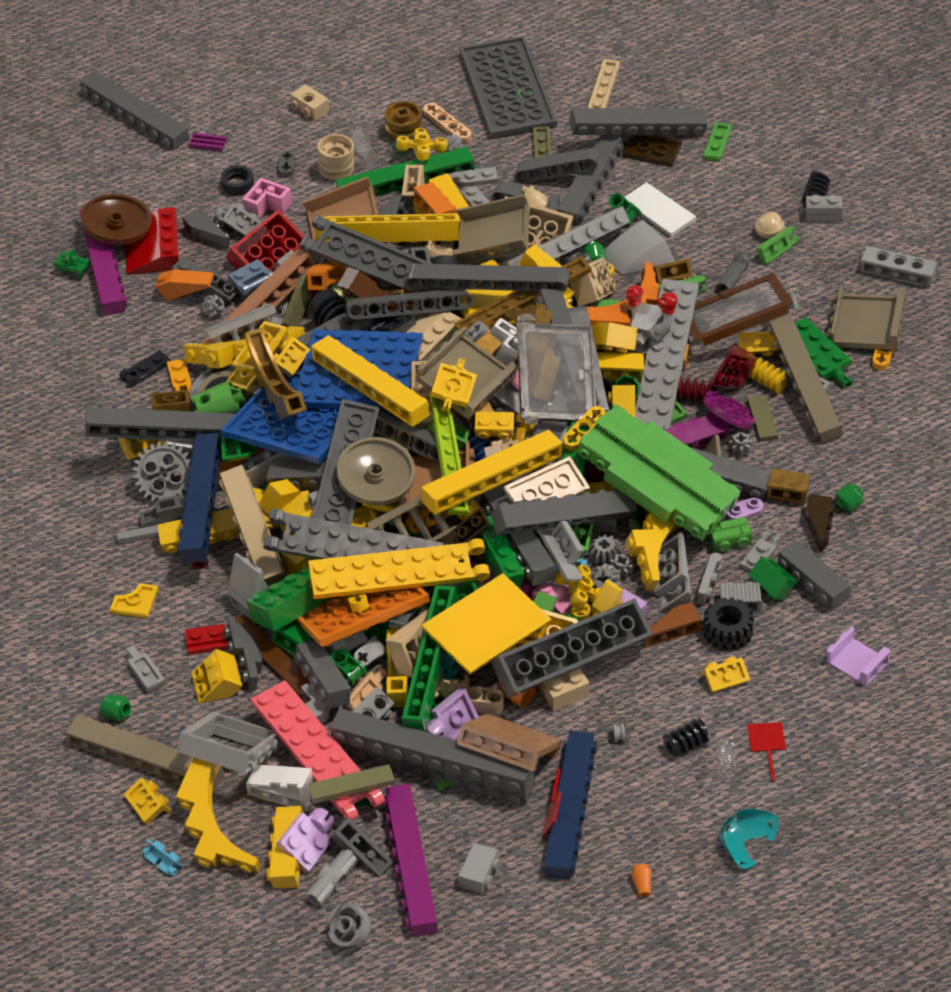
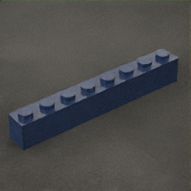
M218 433L198 434L195 437V443H192L193 457H190L191 471H188L189 485H186L187 499L184 500L183 527L179 531L181 541L177 545L178 554L182 556L184 563L207 561L222 453L221 440Z
M569 730L558 793L561 792L556 822L551 828L544 866L545 877L570 880L571 873L576 872L577 861L574 860V855H579L580 843H577V838H582L583 826H580V821H585L586 809L583 808V804H588L589 792L586 791V787H591L592 775H589V770H594L595 758H592V754L597 753L598 742L594 741V733Z

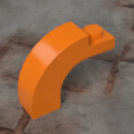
M334 261L312 266L307 272L308 290H326L328 285L340 281L348 267Z

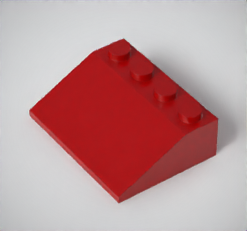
M176 207L160 208L152 211V223L149 233L139 241L126 244L127 275L170 271L180 260Z
M278 209L231 247L225 258L237 270L258 259L269 271L274 272L273 266L290 250L293 252L301 250L299 244L305 236Z

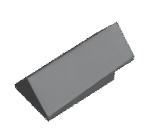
M679 532L663 543L659 552L658 570L660 581L654 589V594L659 597V612H669L681 604L691 603L684 533Z

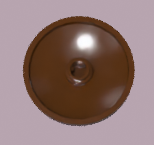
M106 194L91 199L83 206L80 221L83 230L93 239L106 244L125 245L139 241L149 233L152 215L148 207L136 198L122 194Z

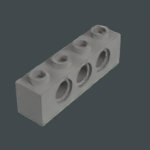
M867 246L861 259L860 272L930 288L936 274L937 262Z

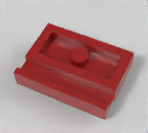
M218 624L185 629L188 655L213 652L215 649L227 650V639L224 638L225 625Z

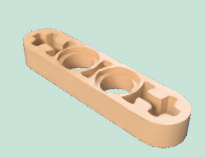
M428 103L423 107L425 117L448 135L452 136L453 133L464 140L462 144L471 141V131L435 103ZM452 126L457 127L456 129H449Z

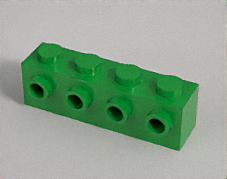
M491 515L486 516L490 526L481 538L485 546V552L482 554L495 578L503 573L520 589L523 577H525V570L517 561L515 551L511 550L508 538L503 534L497 535Z

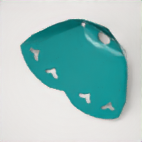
M750 808L741 810L730 816L724 823L719 841L741 869L753 867L756 862L748 856L749 854L745 849V841L752 838H762V836H768L765 839L773 841L778 831L779 818L769 811ZM773 820V823L771 824L772 829H770V826L767 823ZM729 825L728 831L725 832L726 826Z

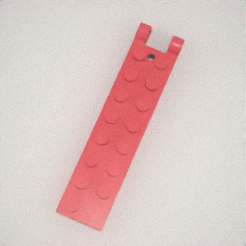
M285 680L251 698L253 707L303 768H312V776L315 782L361 771ZM379 789L330 800L345 820L349 817L352 821L359 817L353 804L365 797L374 808L385 803L384 796Z

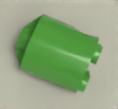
M230 380L191 396L194 406L197 407L195 412L236 414L246 402L242 389H236Z

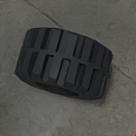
M725 597L721 598L720 601L718 599L715 600L714 604L710 603L708 605V609L704 611L703 634L706 637V641L708 643L711 642L712 647L719 646L718 650L722 651L723 648H727V651L735 648L736 651L740 649V645L744 648L747 646V642L751 641V637H753L754 615L747 603L743 604L740 599L734 600L731 597L726 599ZM732 622L735 623V625L728 626L723 625L721 623Z

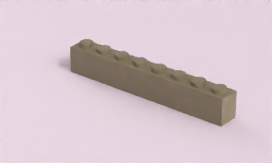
M788 310L789 313L769 320L770 325L767 326L770 336H774L776 339L773 340L776 350H780L782 353L780 358L783 365L787 364L788 366L786 371L789 379L793 378L794 380L792 384L796 394L800 393L801 395L799 401L802 408L806 407L807 409L805 414L808 422H813L812 430L815 437H819L821 442L829 441L843 435L841 424Z
M78 714L65 732L68 744L179 783L183 782L193 760L192 756L179 753L177 748L167 746L160 741L156 742L147 739L143 735L138 736L125 729H118L108 723H101L90 717ZM219 765L212 794H214L224 777L223 766Z

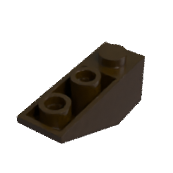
M809 494L805 520L819 551L823 552L824 545L828 546L830 534L826 533L831 531L832 520L829 517L834 516L835 505H831L832 497Z
M483 508L475 511L440 539V541L444 545L468 543L472 539H481L490 526Z

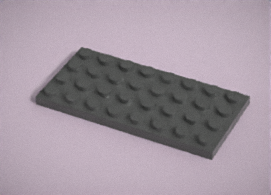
M524 35L460 47L464 65L491 138L532 131L534 127L557 126L556 116Z

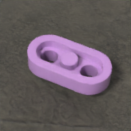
M758 498L740 501L736 503L731 512L727 513V518L729 520L741 517L749 519L760 515L763 512V502Z

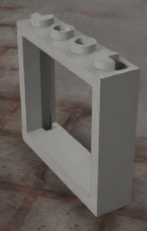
M212 711L180 732L177 752L246 774L274 752H277L280 744H278L279 737L273 730ZM215 734L253 746V748L246 752L208 740L207 738Z

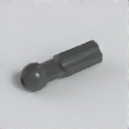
M739 251L734 255L733 261L716 284V289L719 292L735 287L742 272L750 264V257L746 252Z

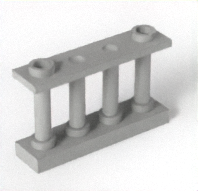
M267 304L203 329L205 337L214 340L215 343L222 342V334L227 332L231 334L233 341L240 340L237 332L239 327L245 325L249 332L256 330L254 326L255 321L261 319L272 323V314L277 312L275 306Z

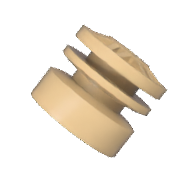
M332 134L323 137L318 142V170L323 177L337 180L349 177L354 172V144L349 137L341 134Z

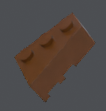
M350 267L347 268L337 284L342 289V294L353 299L387 296L390 294L389 291L380 289L375 281L361 271ZM394 302L389 303L388 306H387V308H388V309L394 308L395 303H394ZM372 304L369 307V310H375L377 308V305Z

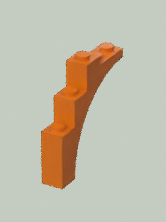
M649 262L644 263L641 272L640 287L643 289L641 302L657 305L661 288H659L655 280L656 271L653 270L652 263ZM627 299L613 305L587 307L591 326L597 322H610L631 327V306H629Z

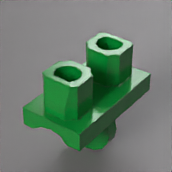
M70 249L67 253L62 251L58 259L53 262V265L59 268L61 272L66 273L70 271L75 273L77 277H83L86 273V268L90 265V260L76 256V252Z

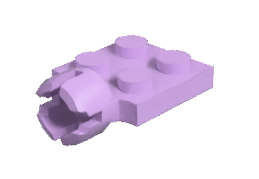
M460 687L431 710L433 718L428 723L427 731L458 740L462 724L478 718V714L465 688Z
M323 808L312 810L309 816H306L304 813L298 814L276 843L287 855L296 858L299 868L304 873L311 870L331 843L327 837V832L333 826L334 819L330 815L327 820H324L329 812Z

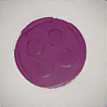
M717 391L706 393L703 402L716 416L739 428H752L756 420L750 416L751 411L732 397L719 396L720 393Z

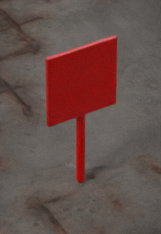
M782 722L747 724L751 752L767 751L771 780L775 782L771 751L786 750Z
M559 768L556 772L551 797L552 803L546 811L541 838L546 836L556 822L561 792L556 796L561 773Z

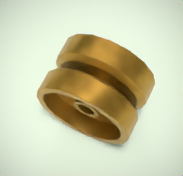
M397 101L390 104L384 112L386 135L395 142L399 136H407L410 140H414L415 129L423 128L421 108L413 102Z

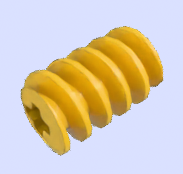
M762 358L756 361L755 368L747 376L759 384H763L764 387L775 391L777 394H780L788 383L786 371L781 373L780 368L775 369L773 364L769 366L768 361L763 363Z

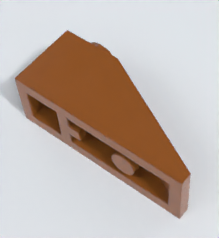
M693 602L674 607L650 628L653 635L644 640L645 648L701 631V618Z

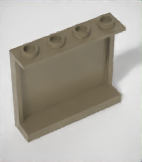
M524 194L457 209L460 217L459 249L454 250V256L459 265H471L521 254L528 250L530 206Z
M840 285V290L836 292L835 303L837 304L833 305L834 316H831L830 327L832 328L828 329V338L836 346L842 348L898 350L907 302L906 288H899L897 296L844 294L843 285Z
M464 326L460 331H455L448 342H443L437 352L434 351L429 356L427 362H422L418 366L415 380L429 391H432L440 364L456 366L458 358H462L460 364L464 358L466 362L463 368L468 372L477 374L466 408L456 404H452L451 407L470 420L476 412L514 378L518 365L511 362L506 366L465 336L467 328Z

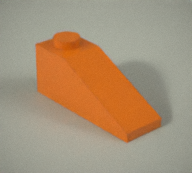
M170 270L159 274L155 288L166 300H172L209 288L214 274L202 271Z

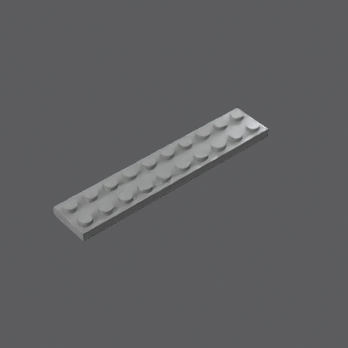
M662 280L659 298L664 293L673 292L678 297V303L675 313L672 314L675 320L671 324V328L658 341L650 340L644 375H642L641 391L638 395L635 409L636 418L640 419L645 425L651 420L662 429L671 427L699 283Z

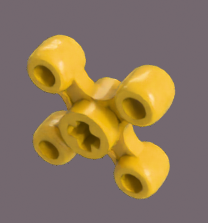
M423 128L415 129L414 140H410L407 136H399L396 140L397 150L407 151L409 148H414L413 152L416 154L417 159L421 161L429 159L430 149L443 153L446 152L448 145L447 140L441 137L431 141L427 131Z
M579 565L577 567L582 580L576 582H567L558 569L555 572L554 581L558 585L563 586L566 584L569 586L570 603L574 608L581 609L584 607L588 597L592 604L594 603L601 588H592L593 581L590 578L591 570L586 565Z

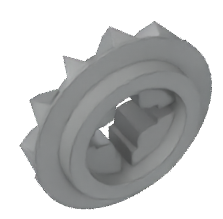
M604 564L597 566L595 572H592V588L594 589L602 588L604 583L599 580L604 578V575L611 578L608 580L617 586L619 585L620 574L612 565Z

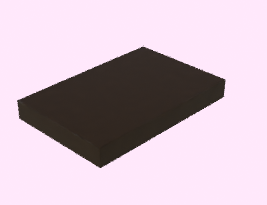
M631 135L623 152V157L673 167L681 149L682 141L653 135Z

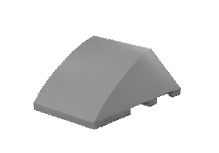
M644 220L632 223L604 250L606 261L612 264L621 276L642 272L645 262L656 266L675 261L665 239Z

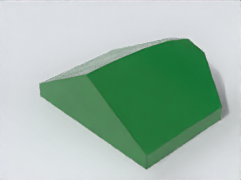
M221 436L223 462L246 459L258 452L257 446Z

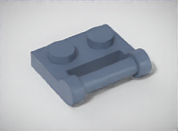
M257 259L228 274V279L246 296L250 294V291L259 287L273 272L269 271Z

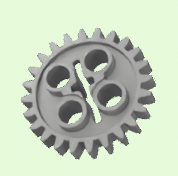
M168 441L165 442L164 446H161V443L158 442L156 448L153 444H150L151 450L143 448L145 454H138L141 460L134 461L138 464V467H134L132 470L137 471L138 474L134 475L133 478L139 479L135 485L142 486L139 492L146 491L144 497L152 495L151 501H154L156 497L160 500L176 496L177 494L183 495L182 490H186V484H189L188 471L191 470V466H188L190 459H185L188 453L181 454L182 447L176 450L175 443L168 447ZM167 454L174 457V462L171 465H166L163 462V457ZM148 462L156 464V470L153 473H149L145 469ZM174 465H179V468L167 472V477L160 475L152 480H148L149 476L159 473L161 467L168 469ZM173 472H179L182 475V479L177 483L171 480ZM157 479L164 482V487L161 490H156L153 487V483Z

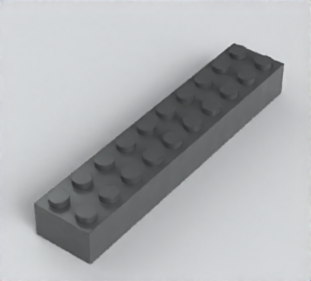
M339 708L330 726L331 736L346 754L353 755L360 760H371L378 765L389 764L399 771L406 770L413 772L417 776H431L432 779L439 782L447 780L456 787L462 786L474 792L490 794L495 798H504L513 803L527 805L535 786L534 771L457 745L458 740Z

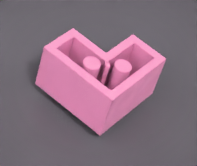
M260 178L242 199L243 206L248 213L251 214L252 212L260 218L268 209L272 211L279 209L284 214L292 204L291 189Z

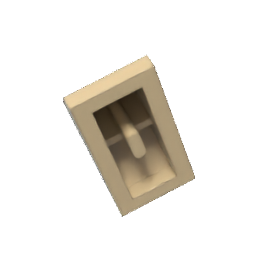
M406 165L402 197H414V187L425 184L423 165Z

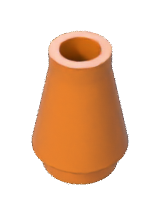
M638 864L632 867L631 876L639 897L651 895L652 870L649 869L647 864Z

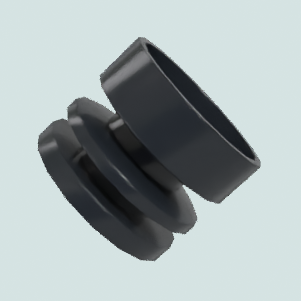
M323 290L316 294L309 303L307 309L308 317L317 326H320L345 312L347 302L335 290Z

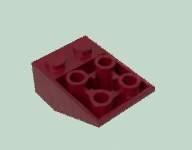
M733 345L709 384L735 390L740 389L745 384L748 374L755 368V363L758 359L743 347Z

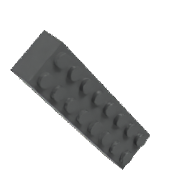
M634 598L498 655L491 661V664L509 699L640 643L653 634Z

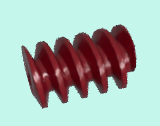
M682 376L679 378L678 395L680 400H684L685 396H687V400L691 401L694 396L695 402H698L700 398L703 402L707 392L717 391V386H712L709 383L705 385L704 379L698 384L697 378L694 379L693 383L690 382L689 377H687L685 382H683Z

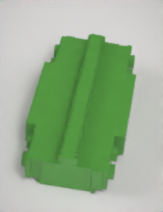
M614 404L610 411L608 410L605 415L596 421L595 426L581 438L577 453L583 459H587L599 470L605 472L603 478L605 481L665 523L672 519L677 525L684 527L693 536L698 537L702 541L706 535L708 536L724 516L731 512L741 492L735 485L729 484L722 479L718 473H714L711 470L713 463L651 420L645 425L640 419L634 418L617 404Z

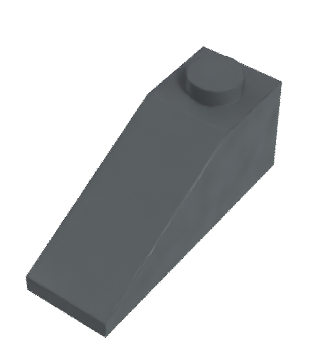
M349 817L329 836L342 850L347 848L352 850L358 857V862L378 877L393 863Z

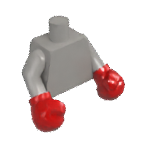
M639 285L630 286L626 290L625 296L629 306H631V327L638 328L637 345L643 346L647 339L658 341L671 328V324L675 320L672 314L675 313L678 303L676 294L673 292L664 293L657 300V305L641 302L643 289Z

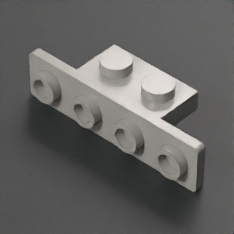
M560 521L555 529L554 527L538 529L537 532L562 573L563 578L567 582L581 581L582 576L574 563L584 552V549L567 521Z

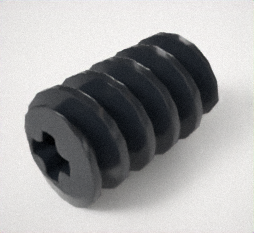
M817 171L811 172L802 197L804 206H806V196H826L830 185V178L827 175Z
M698 718L697 721H691V724H685L683 728L679 727L676 731H671L669 735H663V742L671 755L675 753L680 757V749L684 753H688L687 746L694 750L695 742L698 746H702L701 739L708 743L709 734L704 722Z

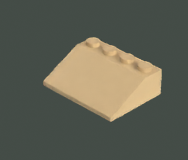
M528 203L530 206L528 249L534 244L538 246L571 230L573 224L572 215Z
M450 311L409 314V316L415 318L416 324L405 332L423 333L424 338L418 361H428L429 356L434 351L437 352L443 342H448L454 332L457 331L454 323L462 318Z

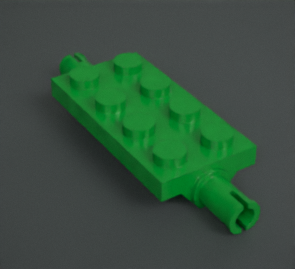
M806 317L795 322L818 376L823 379L828 377L837 381L843 389L847 388L845 385L848 387L852 386L853 381L843 373L844 369L851 365L852 359Z

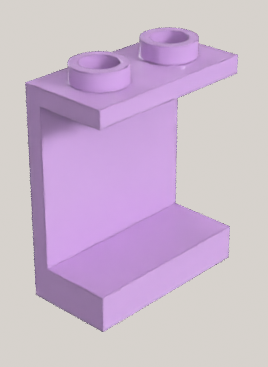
M851 626L847 632H843L835 644H831L826 651L827 663L862 685L867 686L890 662L891 650L884 646L879 653L873 651L854 639L855 628Z

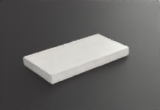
M647 182L625 196L629 202H632L641 210L642 213L638 214L670 237H673L696 221L694 214Z

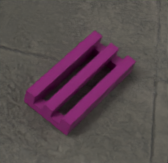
M193 133L191 142H189V148L222 152L227 139L226 136Z

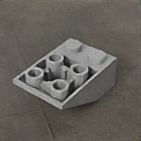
M235 553L227 593L231 604L251 620L246 600L252 598L254 594L268 589V586L263 580L264 574L258 566L254 567L248 558H243L238 553Z

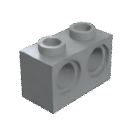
M377 686L353 712L384 720L392 712L389 708L394 702ZM375 703H378L381 709H378L375 706Z

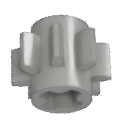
M453 133L452 136H446L445 139L448 142L446 151L464 147L462 145L464 140Z
M225 205L223 208L218 207L213 214V219L216 220L215 223L222 228L224 225L228 226L221 221L229 209Z
M215 294L204 298L205 302L202 303V310L206 315H209L211 318L222 314L221 310L224 309V302L220 297H217Z
M745 433L732 435L731 441H729V448L732 449V454L736 453L740 456L745 453L749 454L750 448L753 446V440H749V435Z
M616 554L615 560L610 559L609 565L614 566L618 570L620 577L627 578L628 572L633 573V560L629 559L626 554Z

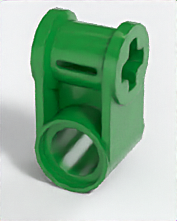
M615 193L609 198V205L613 209L621 206L624 207L630 221L629 225L632 224L631 221L638 214L642 213L632 202H629L619 193Z
M336 649L331 653L330 657L350 687L355 685V681L360 677L367 675L364 665L345 650Z

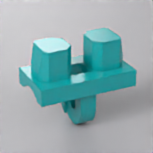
M446 652L441 674L445 680L454 679L457 672L464 668Z

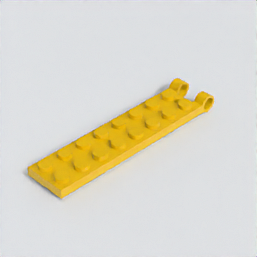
M477 538L470 540L468 543L308 561L313 597L314 599L487 580L490 577L489 566L480 564L471 568L469 555H480L485 552L484 541Z

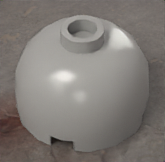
M352 903L336 906L328 919V925H330L329 937L339 946L356 947L368 938L371 931L370 917L365 909Z

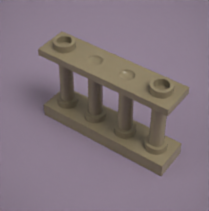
M421 495L365 524V527L368 529L385 532L384 523L390 520L391 523H394L400 535L409 536L401 521V514L407 511L408 514L412 515L423 538L431 541L444 537L457 526L449 528L440 512L434 515L442 533L432 537L418 512V505L422 503Z

